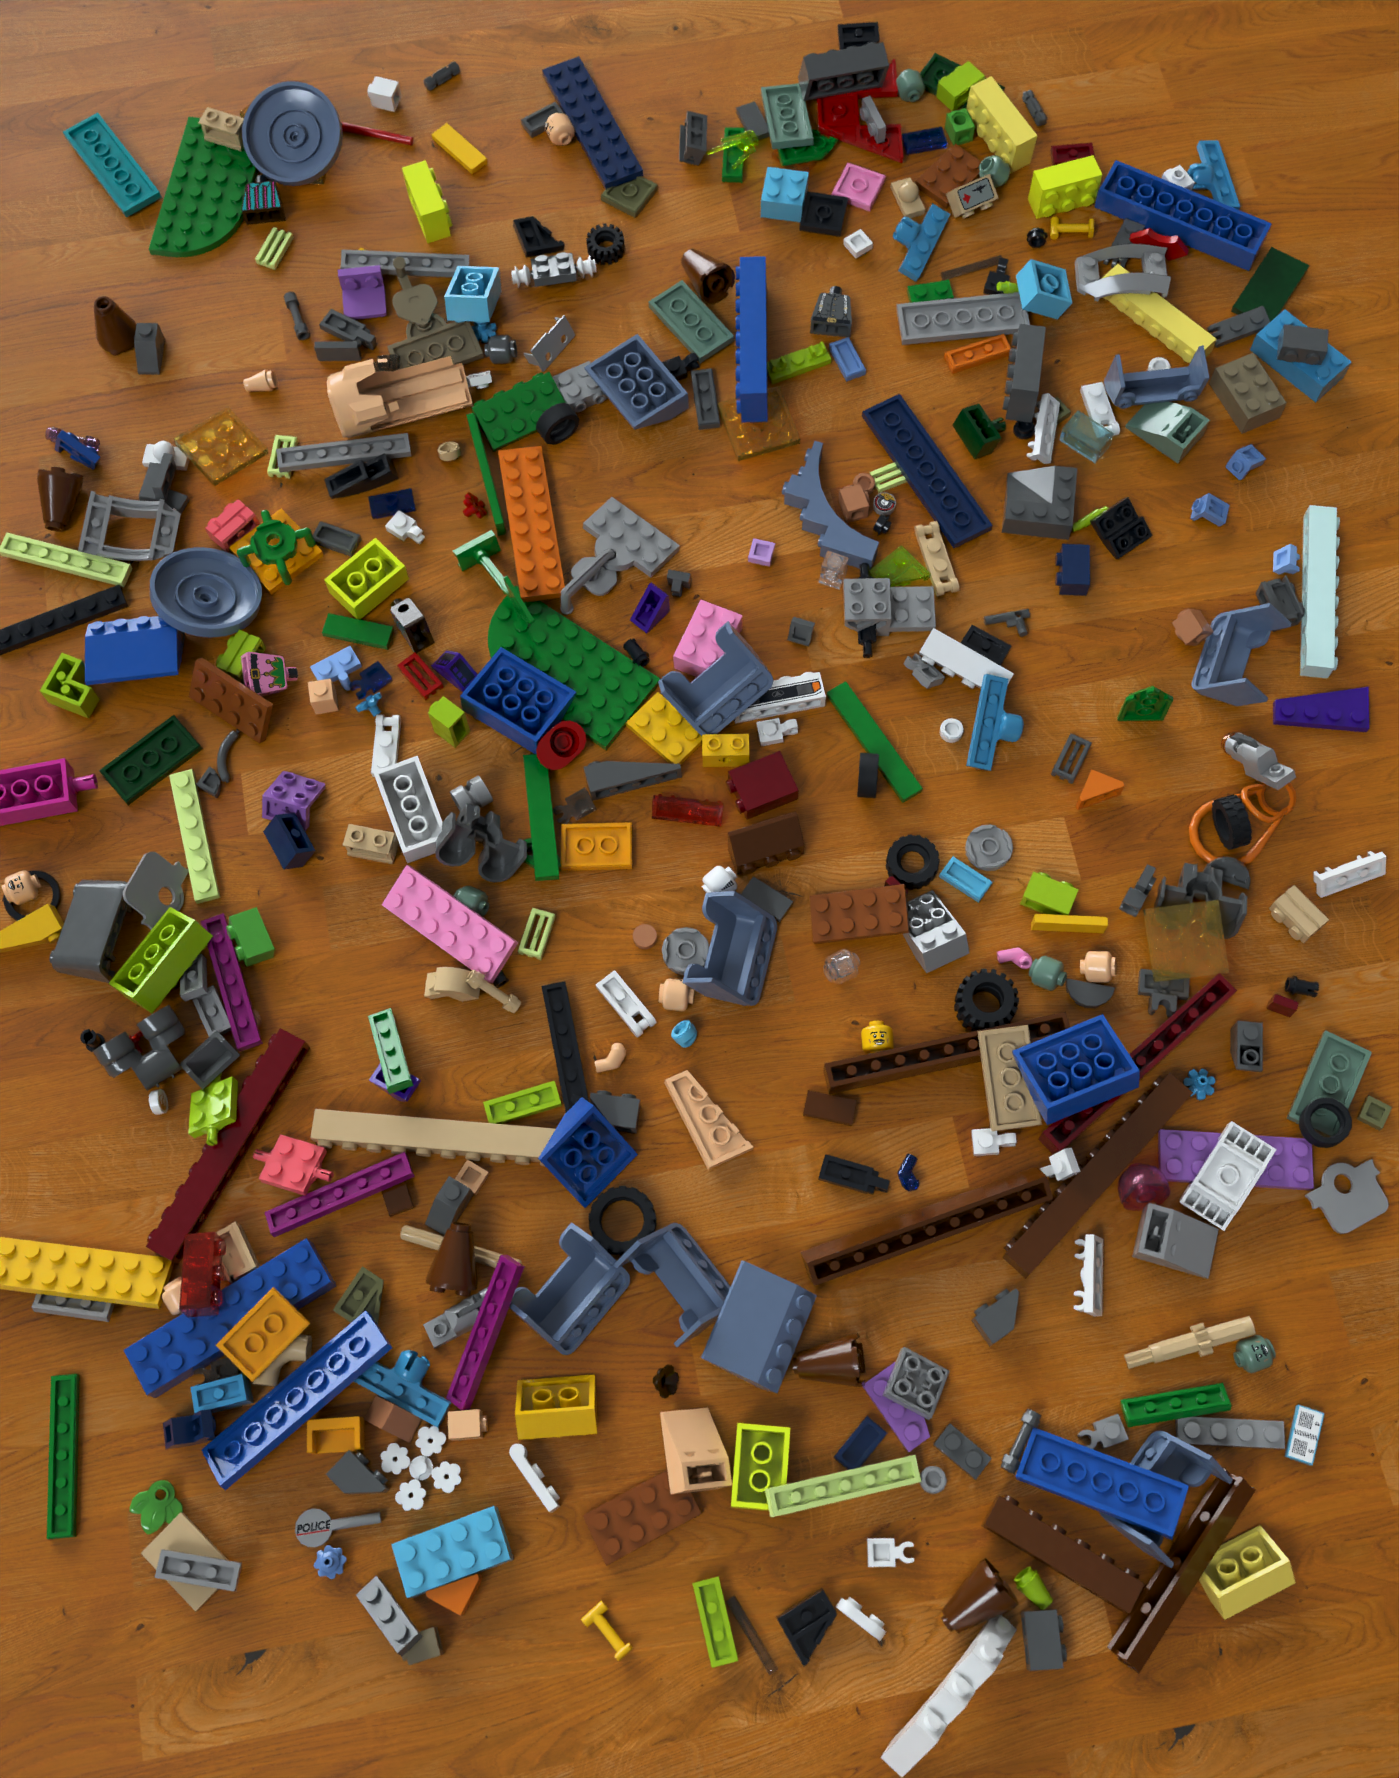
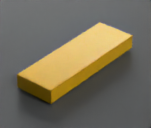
M448 123L431 134L432 139L472 175L488 163L487 158Z
M1035 914L1031 922V930L1104 933L1108 926V918L1098 916Z

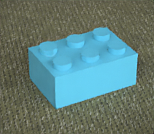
M457 266L444 296L447 320L457 323L474 321L480 324L490 322L501 294L499 267Z

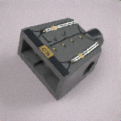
M833 286L830 288L829 293L819 294L811 317L810 333L850 338L852 326L850 297L842 295L840 287Z

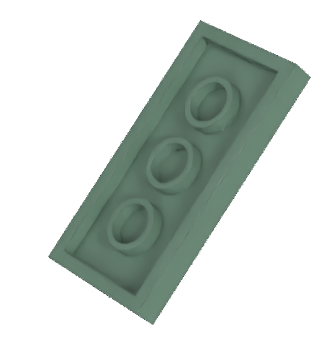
M799 83L761 87V97L772 149L813 145V135L806 103L803 101Z
M683 280L648 302L649 308L688 351L696 353L699 363H702L734 342V335Z
M1325 1030L1322 1033L1286 1119L1299 1124L1302 1110L1314 1100L1323 1097L1333 1098L1349 1109L1372 1052ZM1321 1108L1316 1110L1311 1116L1312 1127L1318 1134L1324 1137H1332L1338 1133L1340 1123L1332 1111Z

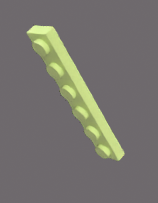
M6 533L0 546L1 556L113 585H120L121 587H125L133 569L128 563L79 552L11 533Z
M190 769L170 774L169 777L194 900L199 904L220 898L195 773Z
M910 1455L765 1489L770 1517H776L919 1483L921 1478L916 1456Z

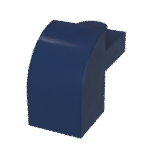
M211 1409L201 1410L191 1416L170 1418L163 1422L165 1449L186 1447L212 1441L215 1438L216 1422L212 1416Z

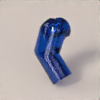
M908 1153L897 1175L905 1190L915 1191L919 1188L920 1182L918 1179L916 1180L912 1170L918 1159Z

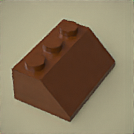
M796 811L728 832V852L737 875L741 873L744 875L751 874L757 868L764 866L766 868L773 867L779 861L786 859L792 861L804 854L805 844Z

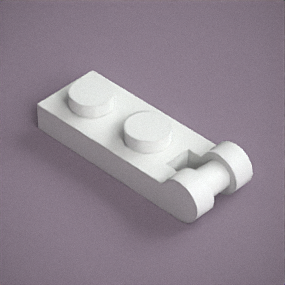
M1099 382L1081 386L1080 393L1096 438L1101 439L1109 434L1111 436L1119 435L1120 427L1115 420L1103 383Z
M382 714L376 715L371 768L372 777H375L374 771L397 763L401 728L400 715H392V717H385ZM385 726H392V731H384Z
M615 970L596 984L599 992L637 1038L643 1034V1030L657 1023L655 1018ZM640 1014L643 1019L636 1023L633 1018Z
M521 1444L512 1445L509 1450L511 1458L547 1510L553 1513L560 1507L557 1503V1500L560 1499L559 1495L552 1485L547 1488L541 1479L545 1475L536 1463L531 1465L527 1460V1449Z

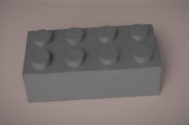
M871 42L865 46H850L843 50L832 49L826 53H810L804 56L798 76L803 101L882 87L889 68L884 42Z
M1019 324L1018 333H1013L1012 346H1015V348H1010L1008 361L1012 362V364H1008L1006 376L1010 380H1006L1004 392L1008 394V397H1004L1002 409L1006 410L1005 419L1032 422L1039 393L1046 327Z

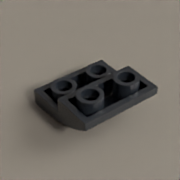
M1129 497L1121 499L1090 520L1097 535L1116 559L1121 558L1153 536L1144 517H1138Z

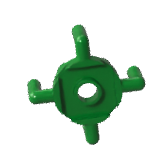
M262 510L261 517L263 523L256 528L257 531L251 537V544L238 548L237 555L244 567L251 565L248 555L252 553L265 565L276 564L283 583L290 585L292 579L285 561L296 555L298 539L304 538L308 547L315 546V539L310 528L305 527L294 531L290 525L281 523L279 520H273L268 510ZM274 538L280 540L277 545L271 546L268 544Z

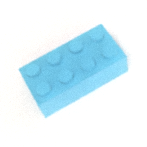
M496 1506L391 1544L407 1598H414L426 1593V1591L514 1560L502 1519Z

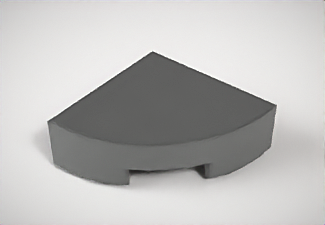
M209 766L196 785L199 789L218 798L221 791V780L216 771Z

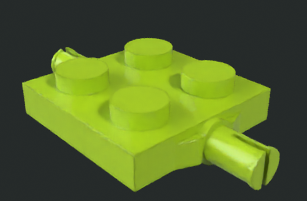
M222 1073L208 1087L191 1093L188 1134L193 1138L207 1134L206 1143L210 1146L218 1143L217 1136L219 1130L226 1125L236 1122L238 1081L234 1077L221 1081Z

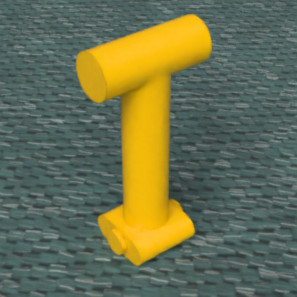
M1052 217L1050 238L1057 239L1059 233H1088V237L1092 238L1094 236V219H1089V224H1059V218Z
M601 1600L581 1620L586 1627H589L593 1622L596 1624L617 1652L615 1658L619 1661L633 1650V1647L630 1643L625 1645L602 1614L608 1610V1607Z

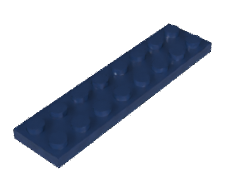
M578 56L542 69L545 81L561 110L569 117L574 126L575 135L605 190L643 176L642 167L580 57Z
M900 394L862 411V418L892 461L897 465V468L906 478V481L933 520L938 522L940 530L953 548L992 530L993 525Z

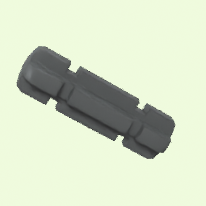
M453 61L448 64V67L445 66L433 73V77L428 76L423 80L425 87L428 90H432L436 87V84L439 86L452 78L451 75H457L460 73L459 65Z
M1025 91L1022 99L1027 104L1026 107L1036 125L1039 127L1047 123V116L1043 112L1037 98H1035L1033 91Z

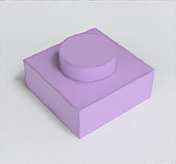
M753 538L748 562L770 567L775 543Z

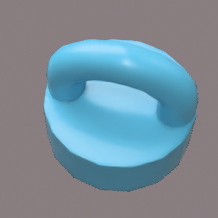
M683 1020L673 1028L671 1037L681 1047L687 1048L696 1040L697 1030L689 1020Z

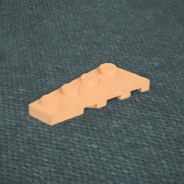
M688 1070L665 1079L664 1083L708 1170L753 1149L750 1142L742 1137L738 1128L733 1123H730L720 1107L712 1102L707 1096V1092Z

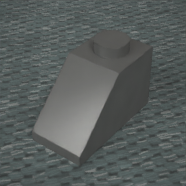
M158 323L136 324L134 345L138 374L160 375L165 338Z
M449 1176L434 1199L425 1225L444 1236L447 1229L450 1228L451 1222L458 1221L474 1196L472 1190Z

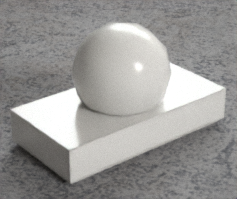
M159 441L155 445H146L142 461L144 467H149L150 462L161 463L163 454L168 453L173 454L176 470L187 471L191 455L189 448L174 447L167 441Z

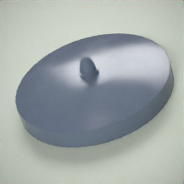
M287 81L268 87L252 101L244 117L242 139L247 156L259 172L276 183L287 186H299L319 179L333 166L341 150L343 129L337 110L324 93L306 83Z
M196 547L176 551L163 558L156 565L150 578L149 595L156 613L175 629L194 636L222 637L234 634L238 630H243L253 622L260 610L262 588L259 578L250 566L244 567L238 557L218 549Z

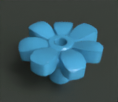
M474 322V326H471L478 342L481 339L482 343L488 342V337L496 335V332H494L497 329L495 323L490 324V322L480 324Z
M378 692L373 696L372 694L365 698L366 701L361 702L355 707L358 712L369 710L373 717L381 713L377 702L382 698V695Z
M1193 1069L1188 1072L1190 1078H1185L1183 1084L1193 1092L1190 1097L1196 1094L1197 1100L1201 1101L1206 1098V1094L1211 1096L1215 1090L1211 1085H1214L1215 1078L1213 1076L1207 1077V1070L1200 1069L1197 1073Z

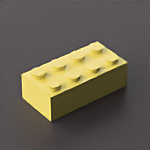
M992 76L972 85L966 109L979 137L984 139L992 153L999 156L1009 165L1010 174L1030 164L1037 134Z

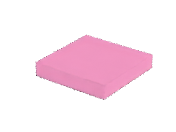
M847 163L832 195L848 197L849 205L870 211L885 182L886 175Z

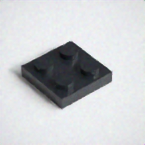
M807 191L799 230L841 237L848 197Z

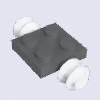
M561 252L553 256L540 255L532 258L531 273H529V268L524 265L522 270H518L515 266V271H511L513 284H517L518 288L520 283H525L528 287L531 279H534L535 287L577 281V271L582 279L588 273L593 277V273L596 272L595 259L591 260L589 255L585 261L579 257L576 266L572 253Z

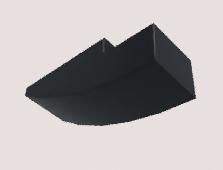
M383 453L367 463L361 459L324 480L330 498L335 499L381 487L398 479L393 460Z

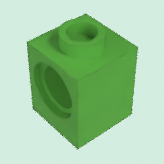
M966 108L954 110L946 115L945 130L953 146L973 141L975 126Z

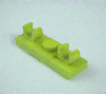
M822 341L820 344L811 345L806 349L767 362V376L773 385L831 364V357Z

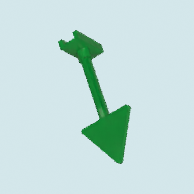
M492 530L453 550L459 562L458 566L462 571L478 563L482 565L503 593L510 597L517 616L530 624L535 622L507 575L503 577L490 560V556L501 551L496 535Z

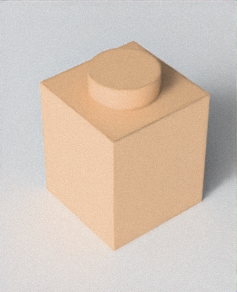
M331 678L308 682L310 703L315 714L339 711L336 689Z
M480 1409L448 1412V1437L450 1440L483 1438V1432H487V1416L483 1415Z

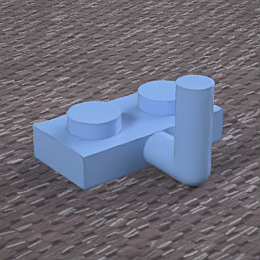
M351 646L310 666L317 681L330 678L332 682L339 680L346 691L352 688L348 674L362 667Z

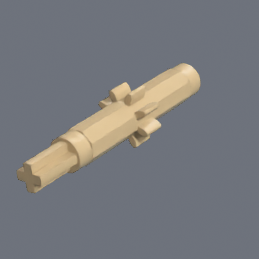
M1250 1316L1208 1328H1205L1204 1323L1196 1324L1190 1327L1191 1333L1148 1345V1348L1125 1354L1124 1358L1128 1369L1151 1362H1154V1364L1197 1351L1200 1357L1214 1353L1212 1349L1214 1346L1255 1335L1253 1322Z

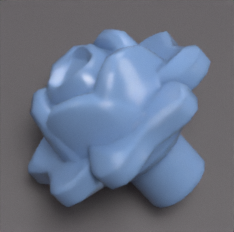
M327 1545L324 1551L319 1550L317 1552L314 1568L319 1569L318 1575L320 1577L327 1576L330 1579H334L336 1574L343 1573V1565L347 1558L342 1555L343 1550L341 1548H333Z

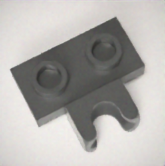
M1148 864L1146 865L1135 887H1130L1119 907L1120 910L1131 916H1137L1156 881V878L1153 877L1156 868Z
M1140 969L1138 995L1150 996L1148 1013L1153 1015L1158 1009V1005H1163L1166 1008V1015L1171 1017L1177 1010V999L1187 1000L1189 998L1190 974Z

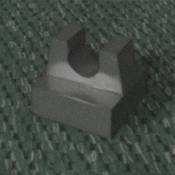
M668 569L667 582L668 585H672V596L681 598L683 588L690 589L692 583L691 573Z
M793 617L787 640L809 646L815 623Z

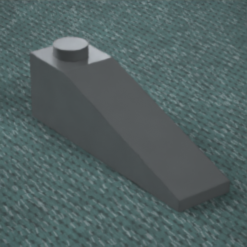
M595 761L584 767L585 778L592 801L682 778L680 764Z

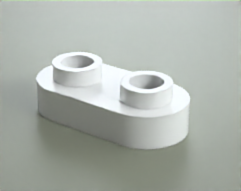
M850 1596L847 1601L841 1598L836 1608L877 1640L881 1641L886 1634V1631L882 1629L885 1623L873 1614L868 1618L860 1612L863 1606Z

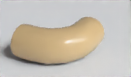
M299 1335L252 1384L276 1387L281 1368L285 1363L289 1361L305 1362L310 1358L312 1349L311 1335Z

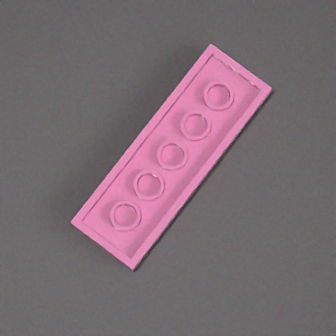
M409 865L405 866L382 903V906L469 969H474L484 974V979L489 983L495 981L519 943Z

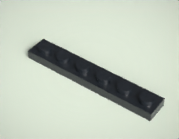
M120 585L113 586L0 629V655L127 608L128 604Z
M563 981L541 987L565 1112L567 1113L581 1097L588 1102L589 1099L566 982Z

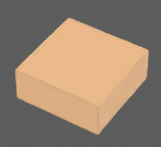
M467 1159L455 1180L470 1188L477 1195L489 1176V1172Z

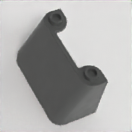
M83 879L74 886V897L56 948L50 954L49 960L52 963L53 969L59 973L109 983L116 973L110 970L111 962H115L116 959L112 953L126 912H132V908L123 899V890L128 882Z

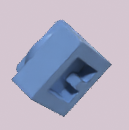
M1250 444L1236 450L1226 464V468L1238 480H1242L1250 470L1261 466L1266 458Z
M1208 493L1194 501L1190 519L1196 521L1203 517L1220 527L1226 523L1230 505Z

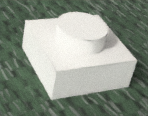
M861 229L846 237L843 245L855 258L873 249V242Z

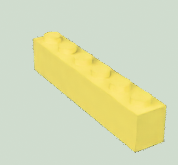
M1117 264L1102 278L1130 272ZM1151 292L1150 295L1124 293L1102 297L1115 305L1119 311L1128 315L1136 324L1146 329L1153 337L1163 342L1168 349L1176 352L1187 363L1191 362L1199 346L1204 345L1206 357L1213 350L1216 338L1156 292Z

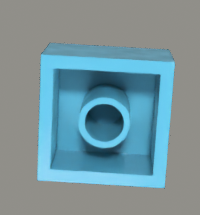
M767 167L761 197L760 217L800 222L808 191L809 172Z
M1030 259L1016 275L1023 310L1058 319L1071 306L1072 298L1065 269Z

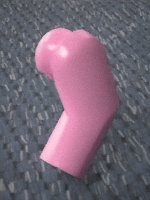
M1021 948L997 951L999 963L1012 961L1022 969H1029L1033 963L1032 957Z

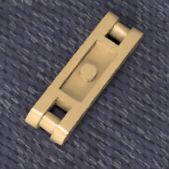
M930 522L927 526L922 524L915 526V535L936 596L944 595V592L948 591L952 593L959 591V583L955 577L942 540L938 522ZM931 534L932 538L926 539L925 535Z

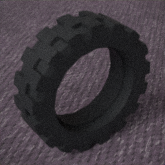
M626 1186L612 1187L607 1189L608 1191L604 1194L602 1192L598 1199L593 1202L589 1213V1228L593 1238L612 1255L622 1256L637 1240L655 1232L657 1226L652 1202L643 1192L641 1193L636 1188H627ZM622 1200L630 1201L637 1205L642 1211L644 1218L643 1227L638 1236L624 1242L615 1241L608 1237L602 1228L601 1222L607 1207L616 1201Z

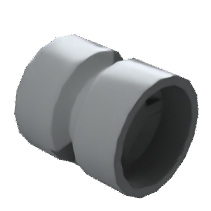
M479 775L467 781L465 787L460 785L450 791V795L460 812L466 803L473 806L478 805L482 808L493 802L489 790Z

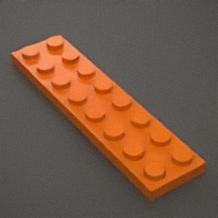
M534 446L498 451L520 597L523 602L561 598V590L565 585L542 447Z

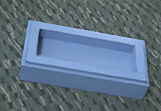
M849 337L829 344V350L846 382L866 375V369Z

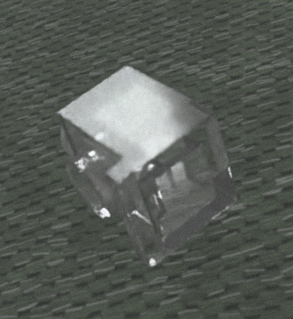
M827 551L821 565L819 583L840 590L847 573L849 558Z

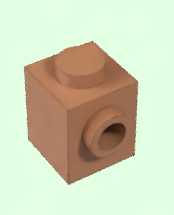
M861 484L848 485L839 490L838 502L847 523L868 517L870 499L867 491H863Z
M1185 609L1172 622L1176 629L1175 634L1186 645L1197 646L1213 633L1212 628L1200 610Z

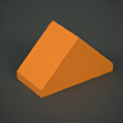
M1091 769L1076 808L1080 810L1119 796L1125 785L1120 780Z
M475 1574L426 1591V1596L462 1616L482 1581L481 1574Z

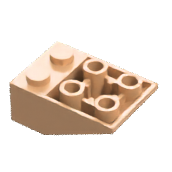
M699 1408L660 1412L671 1495L732 1486L729 1458L709 1409Z

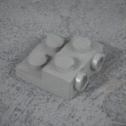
M590 361L553 376L565 403L569 404L575 413L582 412L585 408L594 404H600L608 399L584 369L585 366L590 364Z

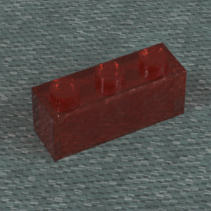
M216 1232L185 1234L179 1310L188 1318L218 1315L219 1306L223 1302L220 1285L224 1279L222 1256L226 1253V1244Z

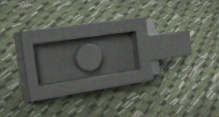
M333 309L327 313L319 324L321 330L344 341H358L359 347L363 345L368 349L374 350L378 344L375 339L376 337L371 334L366 325Z

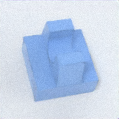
M1289 544L1274 552L1273 572L1279 575L1284 572L1289 574L1299 572L1300 567L1296 566V562L1300 559V555L1297 553L1296 546Z

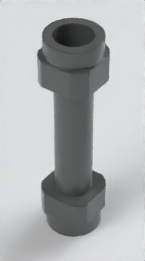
M287 292L284 295L287 309L291 311L295 323L294 330L299 340H306L310 334L299 312L297 296L294 292Z
M1027 1409L1021 1418L1023 1425L1009 1455L1004 1454L1000 1466L1002 1469L1012 1474H1015L1016 1470H1018L1020 1465L1018 1459L1033 1427L1038 1428L1041 1415L1037 1412Z

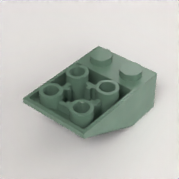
M1172 402L1145 404L1125 425V428L1176 463H1179L1203 437L1210 420L1191 407Z

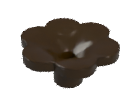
M672 1365L659 1368L657 1375L653 1377V1384L655 1389L659 1391L660 1397L668 1398L669 1395L676 1393L679 1375L677 1372H674Z

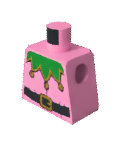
M246 652L241 656L244 685L260 696L282 692L287 689V681H297V668L285 667L282 656L256 652Z

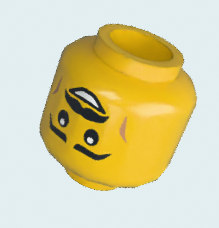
M871 1021L869 1026L862 1029V1049L865 1053L871 1054L894 1049L893 1030L890 1026L884 1025L883 1021Z

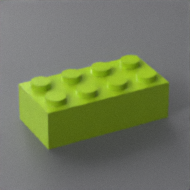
M169 907L108 984L127 999L153 1013L161 1005L169 991L176 986L184 972L191 967L199 953L206 948L213 935L194 919Z

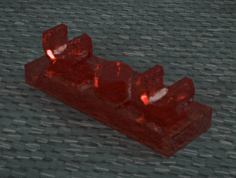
M658 794V796L654 795L652 800V819L721 827L724 803H721V801L709 802L708 799L700 801L698 799L675 798L674 795L666 797Z

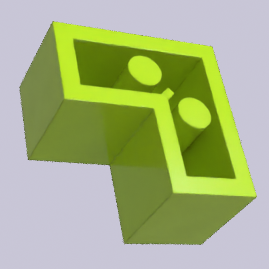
M61 653L40 689L41 694L48 703L89 718L100 700L91 687L84 685V662Z

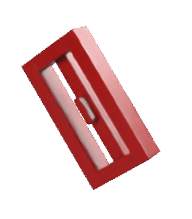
M416 652L397 665L400 672L425 701L429 698V695H434L437 689L441 690L444 688L443 683ZM415 660V662L421 667V669L434 682V685L431 686L430 683L424 678V676L411 662ZM406 666H408L411 669V671L417 676V678L423 683V685L427 688L426 691L408 672V670L405 668Z

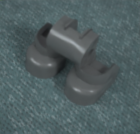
M468 803L459 813L457 821L456 814L450 812L442 823V832L439 834L435 846V854L439 862L447 866H460L466 864L475 854V841L483 844L484 849L478 858V871L483 879L490 882L508 880L527 858L526 841L519 838L516 843L503 839L499 815L490 811L485 817L480 816V807Z
M1184 863L1178 887L1166 885L1167 878L1163 877L1158 886V895L1154 903L1153 920L1158 926L1172 930L1187 926L1193 915L1192 900L1197 899L1205 901L1206 905L1202 913L1201 930L1205 935L1223 940L1234 937L1238 933L1247 914L1248 896L1244 893L1240 894L1239 899L1222 896L1223 870L1211 867L1208 873L1197 871V864Z
M170 1005L158 1010L137 1024L143 1036L150 1042L152 1051L142 1056L135 1049V1044L126 1031L92 1051L109 1076L115 1078L132 1067L148 1091L154 1086L159 1088V1083L170 1076L174 1079V1074L182 1070L167 1045L185 1035V1028Z

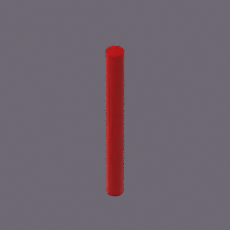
M341 122L342 129L346 132L410 146L413 145V137Z

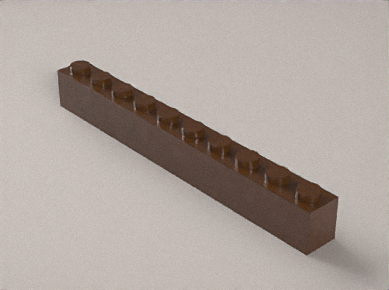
M1066 1012L983 1030L1028 1025L1030 1042L1033 1043L1070 1028ZM973 1031L825 1063L823 1072L828 1093L834 1094L981 1062L978 1032Z
M1171 1073L1165 1078L1159 1076L1150 1086L1154 1089L1149 1096L1144 1093L1137 1100L1135 1105L1138 1108L1133 1113L1127 1111L1119 1120L1122 1126L1117 1131L1112 1128L1102 1139L1106 1142L1101 1149L1096 1146L1086 1158L1090 1161L1084 1167L1080 1164L1078 1165L1080 1172L1071 1176L1073 1180L1068 1185L1063 1182L1053 1193L1057 1196L1052 1203L1046 1201L1037 1211L1040 1216L1034 1222L1030 1219L1021 1228L1024 1234L1018 1240L1013 1237L1004 1247L1007 1253L1002 1258L1025 1279L1191 1096L1193 1092Z
M1034 1167L802 1251L801 1255L807 1274L813 1285L816 1286L1052 1200L1053 1196L1047 1176L1038 1167Z

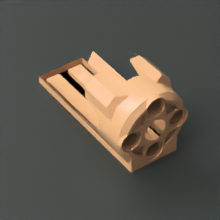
M451 356L395 371L375 372L373 364L375 361L370 359L347 365L342 371L330 374L327 377L328 397L343 438L347 437L348 439L473 406L463 364L454 365ZM378 359V363L387 362V359Z

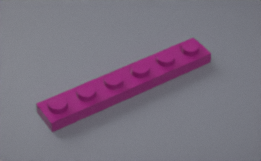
M222 913L202 920V927L213 935L208 942V949L237 1050L241 1052L261 1045L263 1041L240 962L235 952V945L233 939L230 940L227 934V918Z
M405 1152L312 1191L306 1196L303 1195L264 1212L270 1234L273 1237L279 1236L415 1177L408 1155Z
M500 1255L446 1397V1399L462 1411L470 1410L525 1267L509 1255Z

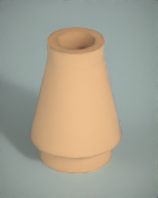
M266 369L243 380L247 392L273 391L274 388L278 387L277 378L273 370L268 371Z

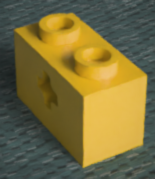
M749 734L702 735L703 767H740L749 763Z

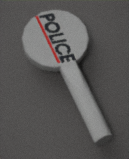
M310 1509L299 1516L295 1526L296 1537L301 1544L316 1548L324 1545L334 1530L381 1523V1513L376 1512L332 1520L327 1512L321 1509Z

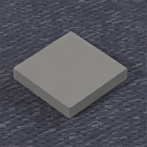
M902 1347L883 1396L929 1420L933 1416L949 1370L906 1347Z

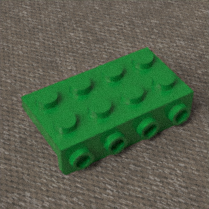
M541 372L534 375L532 380L524 383V381H521L506 392L501 390L495 393L491 399L477 401L472 407V413L476 415L479 426L492 451L495 452L538 432L536 423L539 417L551 406L565 403L550 372L545 374Z

